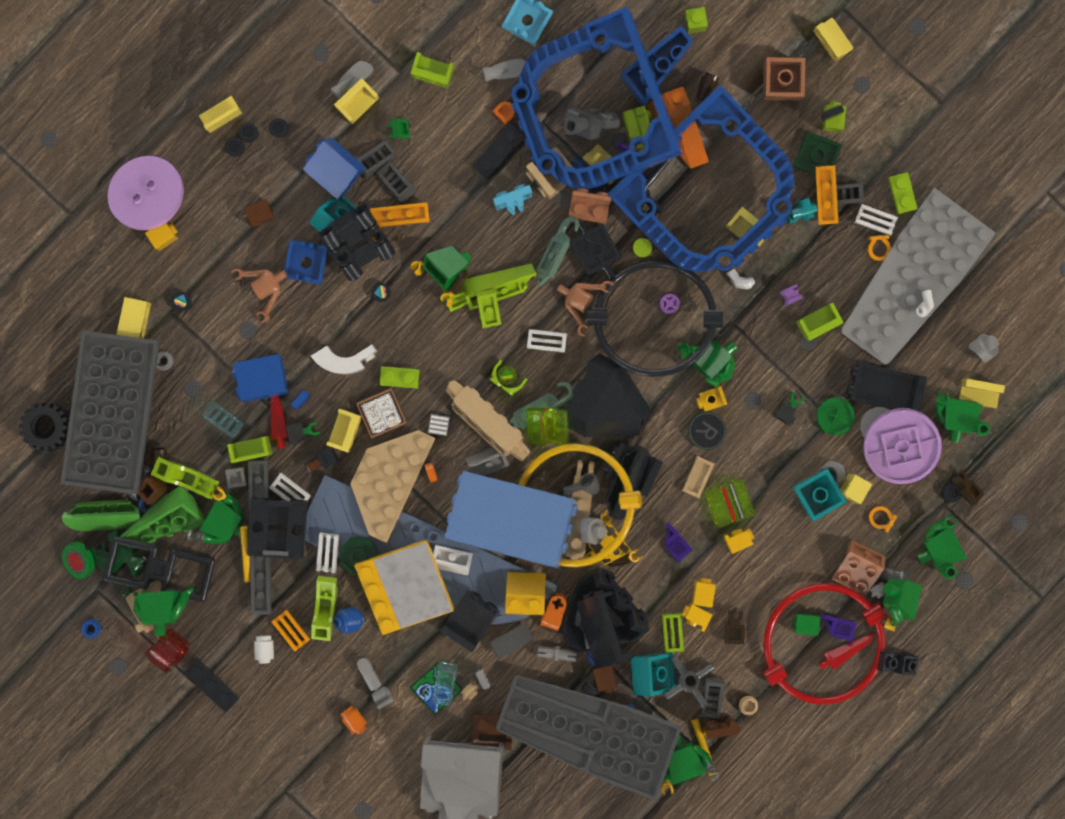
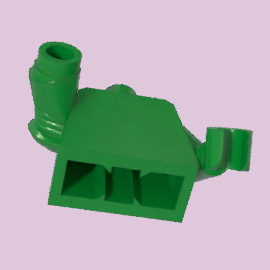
M937 391L934 412L938 423L944 429L950 430L948 441L960 443L962 432L970 434L974 432L979 436H985L989 433V423L978 419L983 404L950 398L947 391L944 396H941L940 391Z
M948 514L945 520L942 519L929 527L924 536V541L921 542L925 551L916 555L920 565L930 561L933 567H936L939 573L946 579H953L957 575V569L952 563L967 559L952 529L956 525L957 520L955 522L948 520L952 518L953 514Z

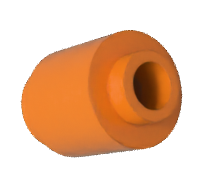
M351 706L340 714L342 722L352 735L354 733L359 735L367 729L365 726L367 721L357 708L355 709Z

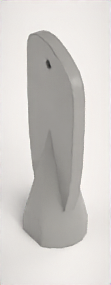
M514 59L492 67H483L484 81L518 78L525 60Z
M358 61L342 76L338 84L330 89L331 92L340 99L361 78L363 80L368 78L374 71L373 66L365 61Z

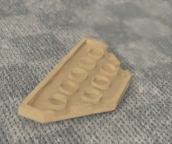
M417 430L366 450L351 481V487L370 536L385 543L388 542L435 441L434 437Z

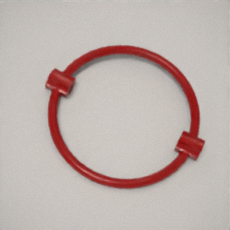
M820 583L800 588L782 600L768 620L763 643L764 656L768 668L762 672L771 686L777 683L784 691L801 701L819 705L846 701L862 692L878 673L880 651L885 652V634L881 620L887 616L878 602L871 605L861 594L842 585ZM817 591L839 592L856 600L865 608L861 611L864 620L870 627L874 625L877 633L876 657L868 674L851 690L831 697L810 696L790 686L784 680L788 675L779 661L774 664L771 652L773 629L781 613L799 597Z

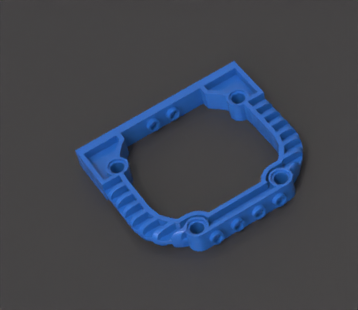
M627 6L584 24L585 27L545 43L536 49L525 61L519 76V84L515 85L511 92L514 101L512 108L515 114L518 113L519 127L522 132H525L527 137L524 139L528 149H531L533 154L531 161L540 172L546 176H553L556 180L571 188H595L683 154L632 13ZM605 37V42L602 45H598L599 38ZM611 47H617L627 52L635 50L642 68L639 70L640 76L643 81L646 80L648 87L645 89L649 99L653 98L659 118L652 120L644 137L632 139L628 151L590 167L580 169L567 167L562 156L550 149L535 107L540 99V92L537 86L538 80L545 70L554 64L592 48L601 53L609 51ZM526 91V96L520 99V93ZM644 144V150L640 153L636 152L637 146ZM548 161H552V167L549 170H545V164Z
M719 85L674 130L680 142L683 139L681 135L697 120L702 125L720 126L723 133L729 137L739 135L768 165L775 177L776 191L767 201L766 214L732 247L720 246L709 255L693 253L684 247L654 215L657 206L651 198H647V179L642 175L646 169L628 174L608 193V196L669 260L677 266L693 272H705L716 268L727 271L733 266L738 268L745 261L743 257L748 252L753 254L759 248L757 243L762 239L766 241L774 234L771 230L776 225L780 228L788 220L786 216L792 208L789 199L793 190L794 175L789 159L776 143L754 122L752 117ZM733 121L737 124V128L734 131H728L726 124ZM646 202L652 205V210L649 213L642 211V205ZM779 202H784L787 205V210L783 213L778 212L776 209V205ZM728 256L730 258L729 266L722 267L719 264L720 257Z

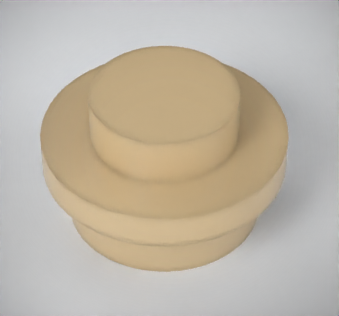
M472 683L467 685L461 691L462 699L472 700L478 694V686H474Z
M744 696L739 701V709L745 715H753L758 709V702L752 696Z

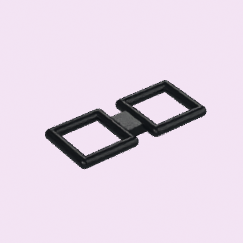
M118 536L112 538L103 573L104 581L146 590L149 588L151 578L162 580L161 592L177 591L181 593L185 590L169 587L176 557L207 564L200 593L192 592L189 594L190 600L199 602L206 600L215 565L213 557L171 549L168 560L165 561L156 559L157 545ZM118 545L149 551L142 581L111 575Z

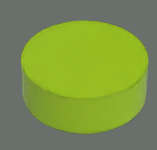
M646 238L636 240L633 245L634 254L640 258L647 257L652 251V244Z

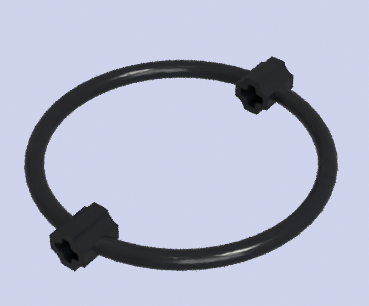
M647 260L632 264L619 271L609 281H612L615 286L621 279L635 271L658 267L682 273L700 288L709 309L704 310L703 328H708V331L698 350L685 361L663 369H645L624 361L611 349L602 330V326H607L608 310L603 308L609 292L601 291L595 308H588L587 324L594 325L597 340L605 354L621 368L641 376L662 377L685 370L698 361L706 352L713 340L716 328H723V310L716 309L713 295L706 283L693 271L685 270L666 260ZM608 283L606 289L611 291L614 286Z

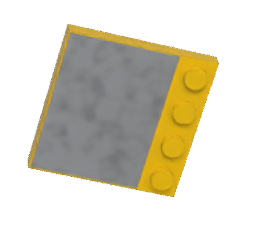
M427 539L354 565L382 635L454 611V606Z

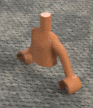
M233 269L231 273L239 272V277L235 280H241L244 277H259L251 283L259 299L263 300L272 294L265 309L256 314V316L262 314L265 316V319L260 323L268 322L270 319L269 312L280 294L278 282L288 276L287 273L283 270L274 276L272 272L264 269L258 271Z
M604 281L602 284L576 283L571 289L560 284L557 288L558 292L566 296L565 307L579 324V335L587 336L583 333L584 327L591 329L589 325H585L577 312L579 310L584 313L593 299V295L585 290L610 292L606 289V285L609 283L614 286L612 281Z

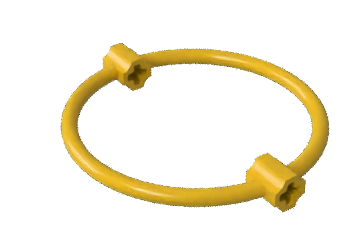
M564 444L551 448L534 459L524 471L518 485L526 486L534 470L548 458L563 452L581 451L596 455L606 461L619 475L625 492L620 493L619 504L622 510L627 509L626 516L615 540L603 551L591 557L583 559L561 558L560 566L582 567L603 560L620 546L631 527L634 509L641 508L642 497L640 491L633 492L631 482L625 470L611 455L599 448L586 444Z

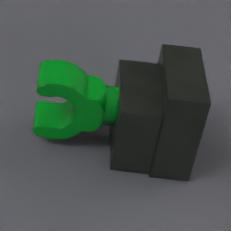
M796 392L790 394L789 404L781 403L773 415L788 426L793 425L796 420L793 417L796 412L795 407L804 400V397H801L799 401H795L794 395Z
M313 422L303 428L302 423L286 426L290 444H298L299 439L306 437L305 435H319L320 432L314 433L312 431V426L318 423Z

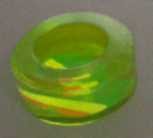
M503 366L499 369L497 376L502 384L510 385L515 382L517 374L511 366Z

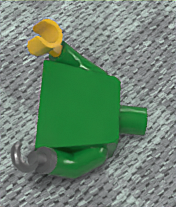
M216 487L220 494L214 495L212 493L216 502L200 528L201 532L195 533L190 538L193 530H189L187 538L189 540L197 539V541L208 544H224L227 541H231L235 535L241 538L240 527H242L241 523L245 516L242 515L243 510L238 500L228 493H224L221 487Z
M679 735L661 790L665 795V789L671 788V793L673 794L674 789L672 785L710 772V774L717 773L716 777L711 778L712 781H715L719 778L720 773L715 769L708 752L698 745H693L692 742L683 744Z

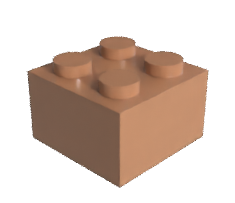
M767 57L763 68V100L802 101L805 97V58Z

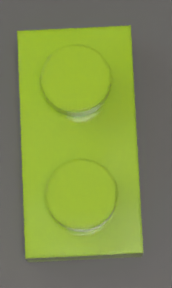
M909 173L889 177L888 180L897 215L917 210Z
M495 289L477 292L476 297L482 328L501 325Z
M381 366L380 386L418 389L420 370Z

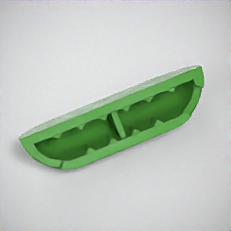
M128 500L76 503L75 507L68 512L65 511L62 515V520L66 526L77 531L129 529L136 521L140 520V512L138 507L131 504Z

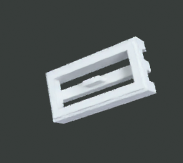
M861 204L854 223L891 236L898 217ZM863 210L891 220V223L879 219L877 217L871 216L869 214L863 213ZM864 217L866 219L888 226L889 228L888 230L884 229L882 227L860 220V218Z
M529 329L527 349L565 353L567 333ZM532 334L557 336L563 338L562 341L533 338ZM531 341L560 344L562 345V347L556 348L531 345Z
M280 473L269 487L287 502H290L291 499L275 487L276 485H279L297 500L308 501L311 497L308 492L283 473ZM281 478L304 495L305 498L303 499L280 481Z
M320 532L316 571L322 570L324 572L336 573L339 546L338 534ZM324 537H325V538H326L325 563H324V566H322L323 546H324ZM331 538H333L332 567H329Z

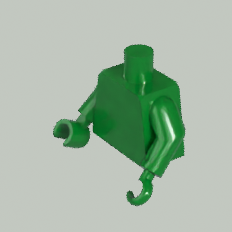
M712 341L703 356L693 364V367L706 378L709 384L716 388L720 383L732 378L736 365L732 354L738 348L732 341L724 347L717 341ZM680 343L677 352L682 351L680 356L686 358L687 355L692 356L701 345L689 346L686 343Z
M185 586L184 589L190 590H185L181 593L177 591L146 593L144 590L139 594L134 592L133 612L144 625L154 626V637L166 636V625L175 624L176 620L179 619L189 600V594L194 591L192 586Z

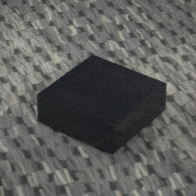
M839 105L824 111L821 114L822 121L825 122L842 115L845 112L843 106Z

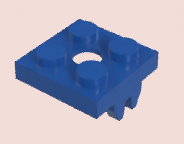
M290 240L284 270L288 275L286 279L322 285L328 254L327 247L304 241ZM305 257L310 258L312 261V265L309 268L301 266V260Z

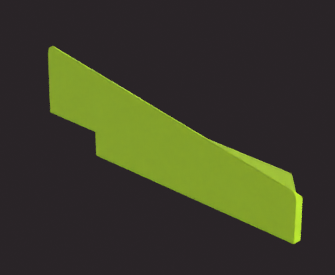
M527 264L467 278L457 295H453V304L449 307L450 312L467 304L470 310L478 308L477 292L495 289L497 301L525 292L528 287V281L531 277L536 276L533 265Z

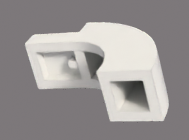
M370 345L352 357L343 358L334 354L329 346H325L311 355V357L319 366L330 372L353 374L366 369L362 361L369 362L376 357L374 354L378 351L374 345Z

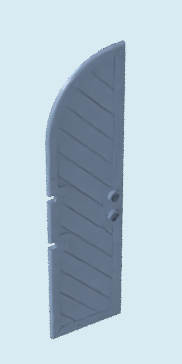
M324 475L307 512L305 541L318 547L320 532L338 534V557H340V550L343 544L350 538L357 536L366 537L371 540L377 547L378 556L425 539L428 540L432 553H434L435 545L473 553L468 575L439 569L454 609L465 592L469 590L470 592H477L482 600L490 601L497 606L499 613L491 624H508L531 616L529 614H505L507 572L530 571L481 548L448 540L445 538V531L403 511L387 543L374 538L367 531L352 487L328 475ZM302 526L300 527L297 534H299L302 531ZM324 537L323 550H326V538H325V537ZM331 538L330 553L332 554L334 545L333 538ZM549 580L545 582V604L551 599L559 586Z

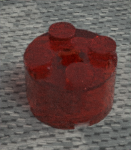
M173 629L167 630L166 636L157 637V643L154 647L151 646L145 653V656L148 657L147 659L165 674L172 671L170 669L172 665L177 666L189 650L187 646L191 645L188 640Z

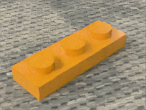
M836 166L815 167L819 225L837 224L839 219Z
M427 202L370 208L380 227L430 222Z

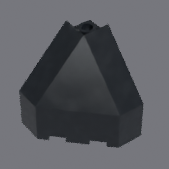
M599 353L587 363L585 367L588 370L583 380L579 379L572 391L574 397L570 404H565L562 410L561 425L583 437L639 436L640 428L644 425L646 417L652 411L627 370Z
M596 567L577 582L558 630L559 633L564 634L565 645L573 647L575 653L591 650L576 604L577 601L583 600V595L603 589L605 593L612 591L613 595L605 597V601L619 645L630 644L649 631L646 613L642 608L638 609L632 602L634 598L625 587L621 588L615 581L617 577L612 571Z

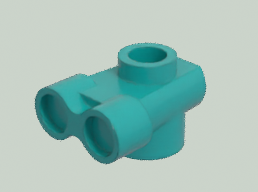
M809 198L795 204L796 208L792 209L786 216L788 219L786 222L791 224L800 219H803L804 222L813 219L814 215L818 212L817 205L815 203L811 204Z

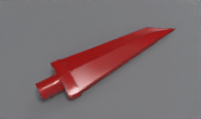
M276 396L270 398L271 440L277 441V448L282 449L285 448L284 439L289 437L280 397Z
M876 632L825 652L824 656L826 659L818 663L821 670L828 666H831L833 670L837 669L869 645Z

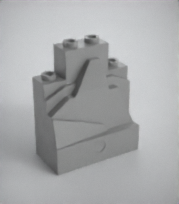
M428 736L423 743L421 768H423L420 809H425L426 812H436L438 810L439 819H479V815H482L484 818L497 816L499 811L504 743H500L499 747L431 741L432 736Z

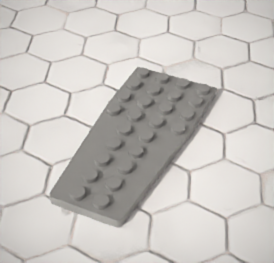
M933 188L898 235L889 253L882 261L842 326L841 334L883 365L888 364L963 279L996 232L936 188ZM931 290L934 308L926 317H919L916 314V309L923 302L922 291Z

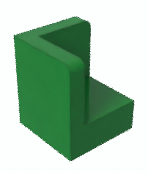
M794 612L793 632L795 634L819 635V615Z

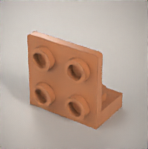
M580 188L577 191H573L569 217L574 216L578 220L606 225L611 197H608V194L604 192L590 194L588 193L589 190Z
M851 540L848 544L847 555L833 574L832 579L866 596L883 572L886 556Z

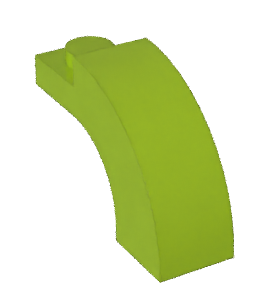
M161 457L157 458L151 473L154 477L189 489L208 499H213L212 493L215 494L216 487H218L220 482L193 468Z
M317 577L316 604L311 639L331 641L337 604V578Z

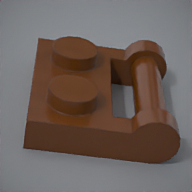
M474 714L473 745L499 747L500 743H504L506 750H512V737L507 735L506 740H479V735H505L496 729L501 714Z
M727 717L722 722L709 720L705 722L706 724L701 725L706 739L736 735L740 731V726L733 717Z

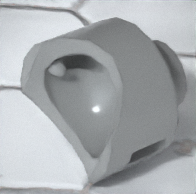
M981 334L969 344V349L975 352L985 364L998 354L999 342L992 335Z
M828 461L817 470L818 473L828 469L837 486L846 479L843 465L835 461Z
M582 518L581 541L599 544L607 533L604 522L598 518Z

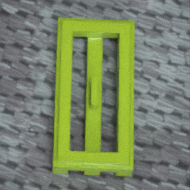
M681 613L661 614L665 653L684 652ZM666 618L670 620L672 648L670 649L668 647ZM674 618H677L680 648H676Z

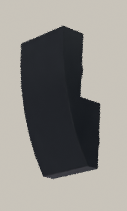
M880 651L877 670L916 676L919 657Z

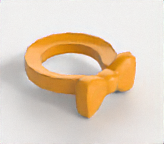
M889 235L869 237L871 242L868 246V254L875 261L884 260L891 249V245L887 240ZM876 240H882L887 247V252L882 257H877L873 254L872 248Z
M883 506L873 508L869 515L871 525L877 529H885V533L889 532L897 519L896 515H892L890 510ZM878 510L885 511L890 519L889 524L877 525L873 520L874 513Z

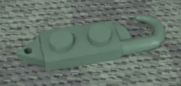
M570 216L565 218L560 224L555 237H552L536 269L538 272L537 284L539 286H542L550 278H554L570 245V239L565 234L567 227L570 223L574 222V230L577 231L579 228V220L576 217Z
M567 382L558 383V387L563 386L568 389L566 397L558 400L554 395L546 394L514 412L509 424L513 423L512 427L522 428L523 430L544 418V409H548L549 415L552 413V410L553 412L554 410L557 411L564 407L566 403L569 404L574 397L572 393L574 388Z

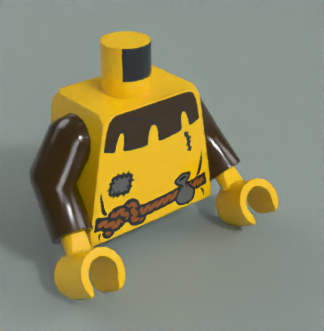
M605 510L599 518L605 524L606 536L599 544L588 543L592 550L584 558L603 551L619 534L610 523L613 517H606L608 510ZM623 540L620 546L608 557L601 560L603 565L610 567L624 566L631 562H638L643 556L637 557L635 553L639 549L636 548L631 552V549Z

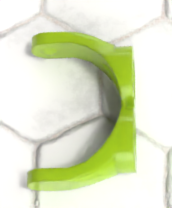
M500 359L493 368L489 380L510 396H513L514 393L524 386L528 379L525 378L521 385L516 388L502 386L496 376V370L502 363Z

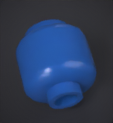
M355 607L339 610L334 618V626L342 634L357 632L364 623L363 614Z

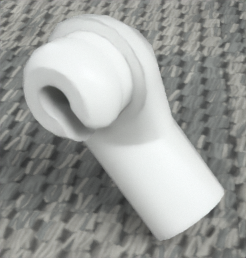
M735 268L726 273L736 288L747 290L755 284L753 277H740Z
M931 290L922 291L923 302L916 309V314L919 317H926L934 308Z

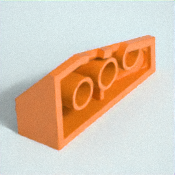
M683 86L662 94L673 128L675 129L693 112ZM652 100L646 106L650 110L652 120L659 118V115ZM695 122L681 135L683 139L679 142L683 152L680 157L690 169L709 162Z

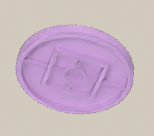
M156 156L138 157L125 163L113 176L108 188V204L113 215L125 226L135 230L155 229L168 222L178 211L183 200V181L178 171L168 161Z
M908 408L893 409L879 415L869 425L863 440V453L870 469L881 479L895 484L913 483L927 476L938 463L942 449L940 433L931 419L919 411Z

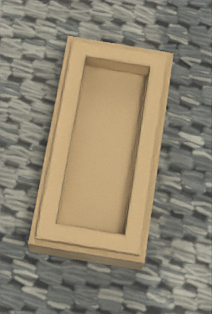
M697 456L681 491L700 499L715 463Z

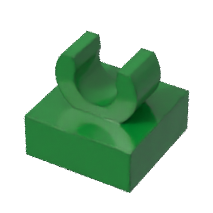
M400 118L391 119V123L387 125V128H392L393 134L388 135V138L410 139L408 120Z

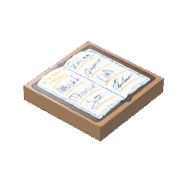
M392 388L356 403L371 438L407 423Z

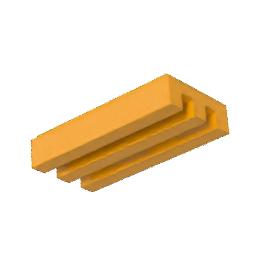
M288 609L272 621L273 625L295 652L311 640ZM285 615L291 621L294 627L298 630V632L302 635V637L304 638L303 641H301L298 635L294 632V630L290 627L287 621L283 618ZM279 620L289 631V633L293 636L298 645H296L293 642V640L289 637L286 631L282 628V626L278 622Z

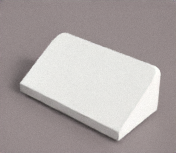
M435 545L433 556L440 570L463 575L469 574L473 553Z

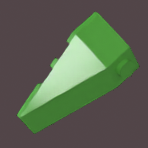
M179 486L164 495L140 520L136 521L120 537L152 543L156 541V538L162 536L169 538L174 536L173 533L193 530L202 525L206 518L194 497Z

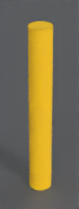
M242 526L240 527L244 582H251L250 556H247L248 527Z
M698 718L691 720L699 746L710 755Z

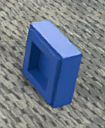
M303 390L291 405L295 409H300L311 397V394Z

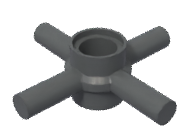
M677 655L672 657L670 660L681 676L679 677V684L663 694L668 701L684 690L685 692H692L701 708L707 706L708 703L698 689L699 679L715 669L713 664L709 663L694 673L685 669ZM687 676L693 679L691 687H688L685 683Z

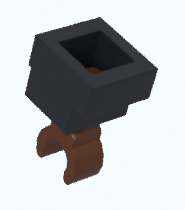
M328 447L317 454L319 459L306 465L309 473L322 465L326 469L340 462V459L333 447Z

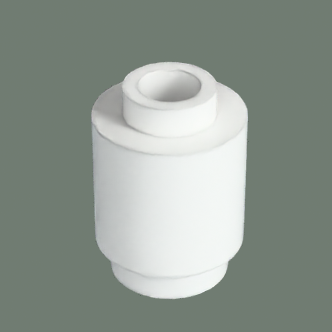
M271 635L256 636L254 656L255 660H259V664L270 663V659H274L273 640H271Z

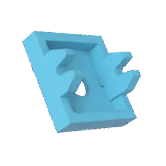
M516 0L502 24V28L535 46L554 11L545 7L541 1ZM525 15H530L533 18V23L529 26L522 23V18Z
M525 184L514 187L512 192L507 193V191L496 194V198L493 199L496 211L507 208L512 215H515V207H518L519 211L523 212V201L532 198V190L530 185L525 186Z

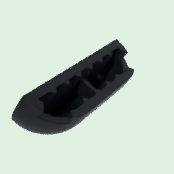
M635 446V448L623 454L619 463L631 482L633 492L640 491L650 465L649 451L643 446ZM615 473L606 495L605 504H607L609 516L616 520H621L625 518L627 509L622 510L619 504L620 493L625 492V489L617 473Z

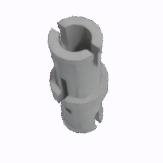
M538 646L537 657L551 658L554 661H576L574 650L563 649L560 646H556V648Z

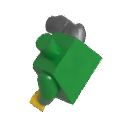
M887 567L884 568L880 578L888 580V583L883 587L885 593L883 604L889 610L892 618H887L884 628L895 631V627L902 620H915L922 586L909 581V575L906 570L899 571L895 568Z

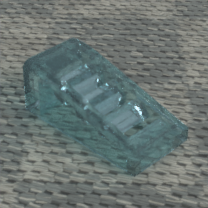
M214 400L202 414L203 418L232 439L235 438L245 424ZM216 407L218 410L211 418L209 415ZM221 412H223V417L220 419L219 422H216L215 420L218 418ZM228 417L231 418L227 425L223 427L222 424L224 423V421ZM235 421L237 423L236 426L233 428L231 432L228 431L230 426Z
M439 662L431 703L451 706L458 669L457 665ZM440 678L449 679L451 682L442 681ZM439 686L448 687V688H450V690L442 689V688H438V687H439ZM437 693L448 695V698L437 696Z

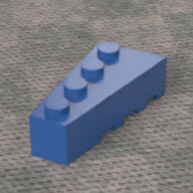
M682 26L646 53L658 87L661 86L692 46L693 40ZM637 60L621 72L620 79L639 104L645 106L650 100L645 89L648 85L646 80L643 81L640 76L639 70L642 68L639 60Z

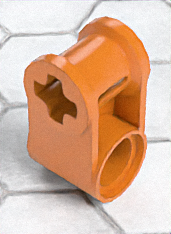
M556 592L551 597L542 616L541 626L555 631L559 630L567 604L564 594ZM558 598L561 599L562 604L555 606L554 601H557Z

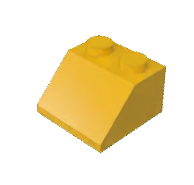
M507 572L505 614L544 615L546 573Z

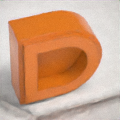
M507 101L501 102L492 111L505 125L515 116L512 103Z
M433 463L426 464L425 469L430 482L438 481Z

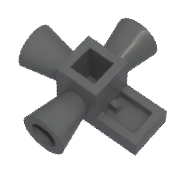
M570 107L565 114L564 128L568 135L577 134L587 139L604 138L605 129L615 130L618 128L620 119L614 111L599 113L598 109L588 108L587 111L582 112L576 107Z

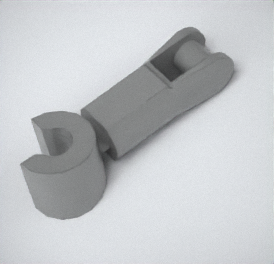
M361 658L358 660L357 666L370 691L374 690L371 694L378 710L392 703L394 698L391 692L385 686L380 687L382 683L375 670H373L369 659Z

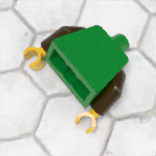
M451 246L432 248L420 258V262H412L411 269L415 270L416 276H420L425 269L445 291L449 290L448 293L441 295V302L443 303L446 298H450L446 304L447 307H450L453 304V295H457L468 276V262L471 261V256L467 251L459 253Z

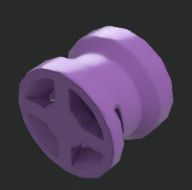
M797 284L780 291V294L785 299V306L803 299L802 295L798 292Z
M667 294L661 298L659 306L664 313L671 314L679 308L680 302L677 296Z

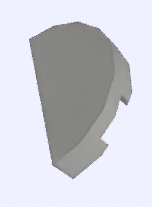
M874 407L862 415L859 425L863 438L869 425L879 415L889 411V409Z

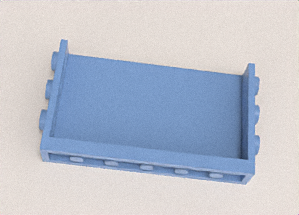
M466 471L459 475L457 480L458 491L452 498L453 509L447 516L446 539L559 569L562 554L566 553L568 547L566 542L567 535H571L573 529L571 520L573 516H576L578 510L576 500Z

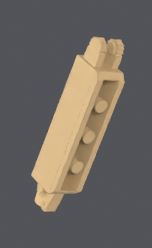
M456 380L449 381L446 393L453 399L452 410L502 456L511 454L520 461H523L529 455L530 450L522 442L521 432L516 427H512L507 423V419L502 414H498L493 410L494 407L491 403L484 401L477 390L470 388L468 385L464 388Z
M582 460L577 462L573 484L579 483V480L583 477L581 476ZM590 461L588 473H593L594 462ZM583 490L572 493V499L577 501L578 510L576 516L572 517L573 529L571 535H567L566 541L568 543L566 556L570 557V559L583 558L586 550V543L581 541V519L590 516L592 495Z

